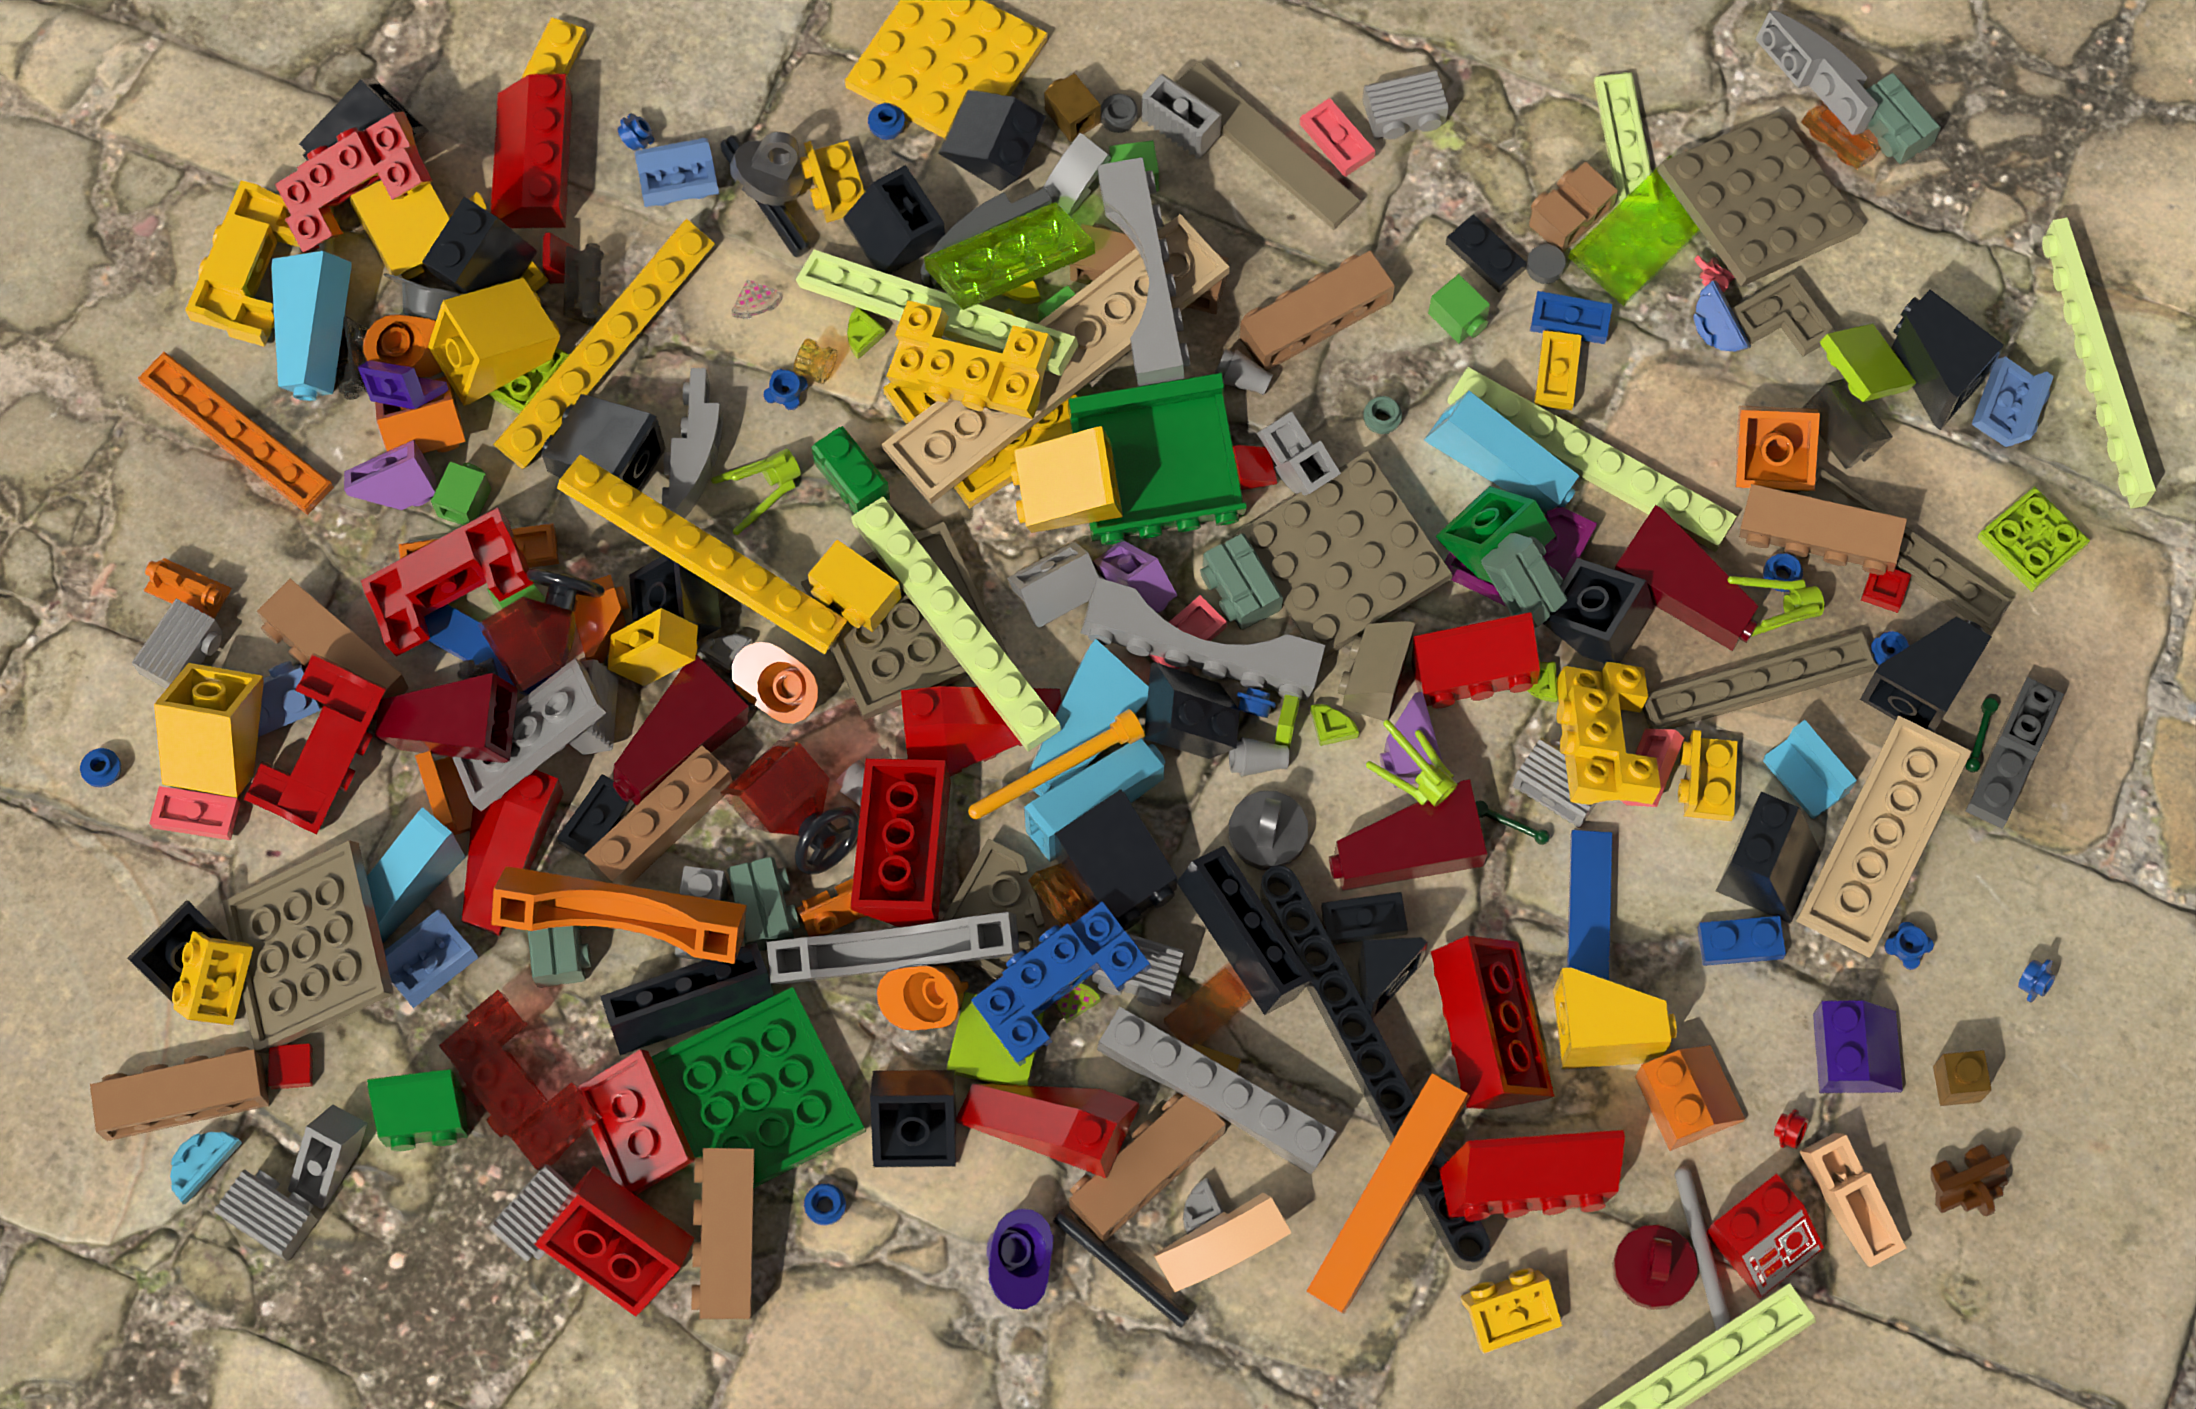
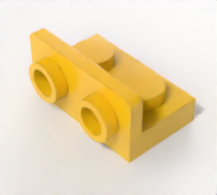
M811 141L804 142L806 156L799 157L805 179H813L815 188L809 190L815 211L822 209L826 223L843 219L865 192L849 142L845 141L816 150L813 149Z
M1693 730L1688 742L1683 741L1680 749V765H1686V779H1680L1678 803H1684V817L1732 821L1735 807L1738 741L1701 738V730Z
M193 931L190 942L183 949L182 962L184 966L180 981L175 984L173 989V1009L187 1020L234 1025L253 947L248 943L209 938L201 932Z
M1532 1268L1519 1269L1509 1275L1510 1279L1496 1284L1494 1282L1476 1284L1470 1288V1293L1460 1296L1463 1306L1469 1312L1479 1349L1483 1353L1562 1326L1549 1279L1539 1270H1533Z

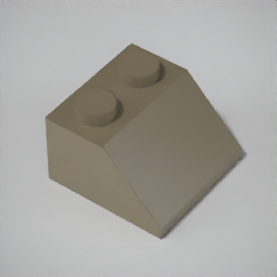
M1400 621L1367 624L1363 637L1355 636L1349 658L1354 659L1355 663L1352 672L1344 671L1338 689V694L1344 695L1342 709L1382 721L1389 719L1410 651L1415 623Z

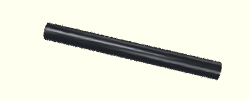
M1062 1209L1055 1216L1053 1222L1180 1329L1188 1322L1191 1317L1188 1312L1068 1212Z

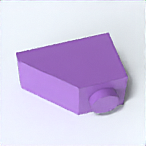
M412 440L344 471V490L348 496L403 510L412 505L415 507L421 506L434 496L436 476L416 442Z
M1126 541L1114 545L1093 561V565L1105 580L1135 588L1156 613L1164 610L1167 603L1177 596L1158 559Z
M1423 692L1414 693L1396 722L1395 727L1430 765L1433 763L1416 738V730L1423 732L1441 761L1442 757ZM1390 733L1386 739L1384 753L1379 755L1381 767L1409 784H1415V779L1422 770Z

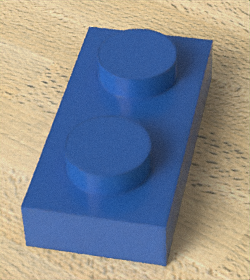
M1537 291L1530 331L1543 333L1546 330L1582 335V341L1605 344L1613 304Z
M1780 916L1701 922L1697 927L1703 966L1781 960L1786 956Z

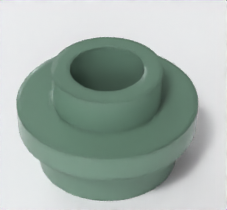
M1380 396L1374 398L1365 406L1363 413L1364 423L1375 433H1391L1401 423V408L1390 397ZM1385 413L1389 419L1386 421L1378 420L1376 415Z

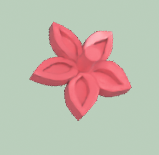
M1699 255L1694 259L1703 269L1699 275L1703 279L1702 284L1707 286L1712 280L1717 281L1722 292H1725L1729 283L1735 278L1733 274L1721 268L1717 257L1712 258L1709 263Z

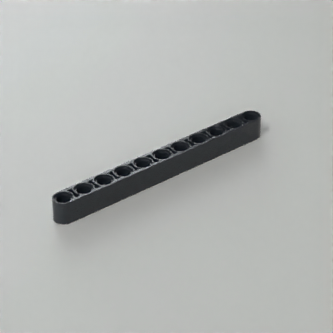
M1285 866L1271 867L1262 877L1261 902L1313 978L1306 987L1391 1145L1416 1099L1369 1011L1365 1008L1360 994L1297 876L1291 869ZM1280 882L1289 888V892L1279 896L1271 893L1268 887L1272 883ZM1292 917H1300L1307 922L1308 926L1303 930H1293L1287 925V920ZM1310 952H1319L1324 955L1326 962L1315 966L1308 963L1305 956ZM1329 987H1338L1345 993V998L1340 1001H1331L1324 995V990ZM1349 1022H1356L1362 1026L1364 1033L1357 1037H1351L1344 1032L1343 1025ZM1366 1058H1376L1382 1063L1383 1069L1380 1072L1371 1073L1363 1068L1361 1062ZM1392 1093L1399 1096L1403 1105L1397 1109H1389L1382 1104L1380 1098L1384 1094ZM1441 1147L1430 1166L1437 1168L1439 1172L1441 1167L1448 1161ZM1422 1178L1415 1193L1451 1261L1462 1270L1470 1271L1477 1269L1483 1264L1490 1250V1240L1481 1221H1466L1465 1216L1453 1220L1443 1217L1439 1211V1206L1442 1203H1446L1442 1180L1427 1182ZM1464 1239L1475 1241L1479 1245L1480 1254L1474 1257L1464 1255L1459 1249V1242Z

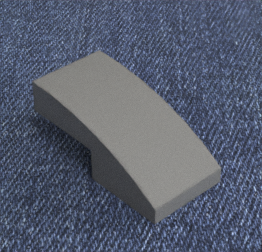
M1079 133L1066 150L1043 186L1052 199V209L1067 221L1091 192L1088 187L1098 176L1097 165L1107 164L1111 160V157L1082 133Z

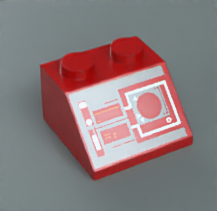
M1777 1173L1716 1220L1707 1230L1708 1238L1759 1300L1824 1249L1805 1206Z

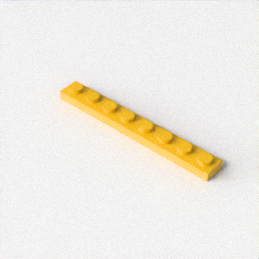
M686 218L493 445L523 470L541 450L547 438L553 435L562 425V417L566 408L570 404H575L581 394L587 395L715 243Z
M580 454L559 479L557 489L823 654H826L844 629L847 622L846 618Z

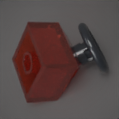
M530 569L526 574L527 579L548 587L545 602L521 597L477 624L512 683L518 688V692L526 690L566 665L574 642L575 615L573 612H575L578 602L576 595L602 597L605 590L601 585L561 573Z
M778 740L720 792L750 829L799 836L800 839L795 850V862L799 870L806 874H820L833 868L849 853L858 837L859 816L854 809L847 806H837L823 812L830 778L799 742ZM839 818H845L848 821V825L837 829L831 822ZM842 841L833 853H831L828 857L823 859L826 853L829 850H831L836 845V843ZM810 846L814 852L809 860H807V852Z

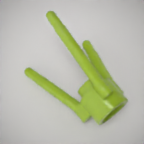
M786 448L761 461L712 477L711 482L717 484L731 479L737 481L762 472L770 486L779 485L771 495L733 529L734 535H739L783 494L796 488L793 479L799 477L801 472L789 449Z
M1730 576L1728 578L1730 584L1790 590V593L1783 598L1785 613L1763 620L1761 625L1756 627L1752 636L1790 623L1820 617L1824 612L1822 592L1817 586L1806 587L1803 579L1782 581Z
M1384 720V727L1422 770L1415 779L1419 787H1414L1372 761H1368L1366 767L1412 795L1422 806L1428 800L1434 806L1442 803L1458 785L1453 780L1454 775L1445 767L1421 730H1416L1415 736L1433 763L1430 765L1390 720Z

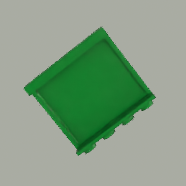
M1221 373L1068 399L1067 408L1072 434L1102 426L1112 446L1123 517L1089 523L1092 542L1101 540L1102 545H1113L1123 542L1124 536L1139 534L1140 539L1154 538L1162 535V530L1177 527L1178 532H1189L1200 529V523L1216 521L1217 526L1237 523L1239 522V517L1244 516L1247 507L1246 503H1243L1223 398L1224 384Z

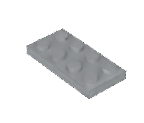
M576 658L516 704L510 762L499 763L452 757L471 803L480 811L500 799L506 791L524 777L529 776L538 766L556 752L562 750L566 744L585 729L594 725L599 718L607 713L585 666Z

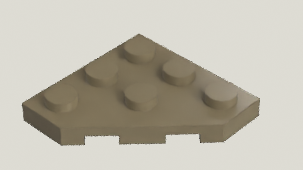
M988 838L942 921L1004 912L1016 914L1020 951L1025 949L1029 953L1041 944L1039 938L1047 930L1024 856ZM1013 956L967 961L964 963L999 979L1003 976L1002 972L1008 968L1006 962Z

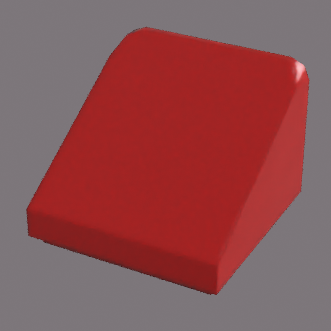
M548 232L543 235V268L550 284L575 283L577 281L578 252L574 246Z
M1233 446L1241 491L1277 484L1272 457L1266 447Z

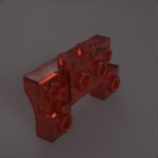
M497 990L466 1015L469 1020L438 1046L459 1071L458 1074L466 1083L461 1089L467 1098L476 1107L482 1104L489 1112L490 1116L486 1121L500 1138H503L505 1135L510 1137L534 1168L540 1171L544 1165H553L568 1147L599 1121L602 1116L590 1105L582 1095L581 1089L573 1082L568 1084L552 1099L548 1100L511 1052L503 1046L529 1024L511 1006L506 995Z

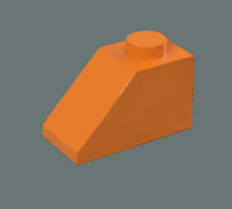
M611 574L590 580L604 588V595L602 597H589L577 594L576 610L572 612L586 660H599L598 663H603L609 653L611 634L623 629L626 625L622 610L629 608L623 586L615 588Z

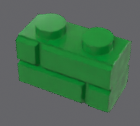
M843 426L838 427L811 447L812 454L814 455V464L843 501L849 504V508L854 514L881 497H884L887 502L890 500L888 482Z

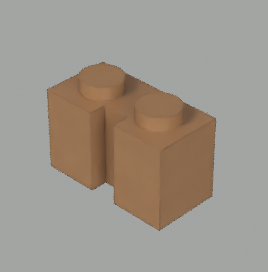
M1586 161L1576 170L1571 168L1561 176L1557 183L1558 190L1553 189L1549 194L1546 191L1541 193L1531 205L1532 214L1529 226L1550 245L1559 248L1562 253L1614 208L1618 190Z

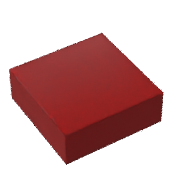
M1894 569V572L1886 570L1884 575L1869 573L1860 600L1898 613L1911 574L1898 569Z
M310 1043L293 1044L269 1048L268 1086L271 1089L313 1087L312 1045Z

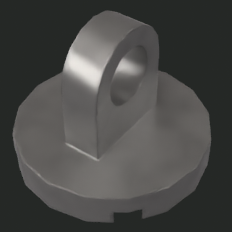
M773 132L766 135L762 141L744 143L738 147L730 163L731 176L735 182L738 179L743 185L742 191L746 195L760 203L780 206L784 205L785 201H794L804 184L803 170L797 162L799 153L798 141L788 133Z
M1259 791L1246 796L1235 806L1229 819V841L1232 848H1234L1238 857L1245 864L1259 870H1268L1278 865L1285 866L1296 860L1302 854L1308 839V820L1302 807L1292 797L1278 791Z

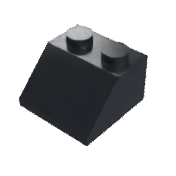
M968 90L961 101L938 154L1002 191L1019 179L1046 116L1015 97Z
M662 555L629 574L633 623L662 608L698 625L697 641L721 628L717 587L667 556Z
M1577 558L1560 585L1567 597V601L1558 610L1551 612V616L1543 624L1583 657L1604 664L1606 662L1620 664L1654 609L1647 581Z
M1156 662L1151 664L1144 739L1207 759L1237 748L1240 710L1220 683Z
M955 1070L873 1071L870 1091L873 1167H956Z

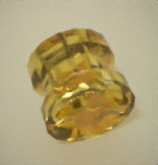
M810 338L805 339L795 358L794 373L801 376L809 374L813 376L814 381L820 384L826 383L836 364L837 349L829 346L822 348L818 346L817 341Z

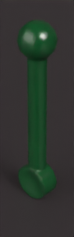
M1993 698L1985 699L1981 705V710L1984 714L1971 758H1968L1965 764V768L1971 773H1975L1981 768L1979 757L1990 718L1999 706L1998 702Z
M1479 800L1475 802L1479 818L1487 816L1533 837L1539 845L1549 842L1550 834L1544 829L1537 831L1490 810L1484 801Z

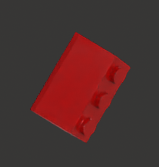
M1531 612L1414 636L1411 665L1418 692H1423L1426 706L1441 709L1453 705L1456 700L1471 698L1473 701H1480L1492 697L1495 692L1510 690L1512 693H1519L1529 690L1534 684H1538L1540 666Z
M592 1166L567 1196L534 1245L637 1317L681 1268L695 1238L598 1168Z

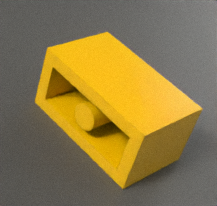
M839 540L833 543L808 573L811 594L817 601L825 606L834 605L842 611V616L856 628L864 626L872 633L902 598L898 581Z
M660 608L611 634L607 669L646 686L695 661L698 649V625Z

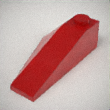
M938 686L901 690L907 759L945 760L951 777L962 772V769L982 760L986 762L995 758L996 754L1014 746H1023L978 687ZM1033 688L1055 716L1061 703L1060 689Z
M534 770L529 776L520 780L506 791L500 799L491 803L484 810L480 811L473 805L462 910L463 923L497 936L501 935L504 927L491 925L494 887L506 866L530 870L564 794L559 778Z
M972 1084L955 1120L964 1126L1107 1179L1140 1105L1139 1102L1103 1089Z

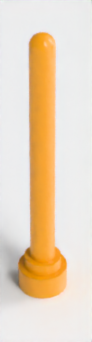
M1131 709L1115 716V721L1110 724V729L972 804L968 810L970 817L980 819L1118 742L1121 745L1126 742L1132 744L1145 737L1139 720Z

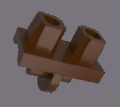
M1984 1144L1970 1149L1965 1154L1964 1162L1969 1168L1958 1173L1951 1161L1947 1160L1931 1167L1930 1179L1936 1190L1935 1205L1941 1214L1961 1205L1965 1212L1977 1208L1983 1216L1987 1217L1995 1213L1993 1200L2004 1195L2001 1187L2008 1185L2006 1168L2010 1166V1162L2004 1154L1995 1157Z

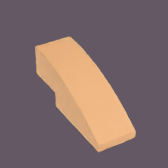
M1833 1133L1799 1151L1832 1213L1868 1267H1872L1906 1249L1871 1174L1864 1172L1846 1134Z
M1261 1193L1229 1214L1222 1212L1153 1256L1172 1290L1177 1292L1251 1257L1291 1234V1231L1272 1197Z

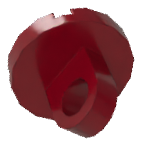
M1662 1225L1641 1226L1628 1233L1616 1248L1612 1262L1614 1280L1618 1288H1621L1627 1299L1633 1304L1650 1310L1668 1309L1682 1301L1693 1288L1698 1272L1696 1254L1688 1240L1676 1230Z

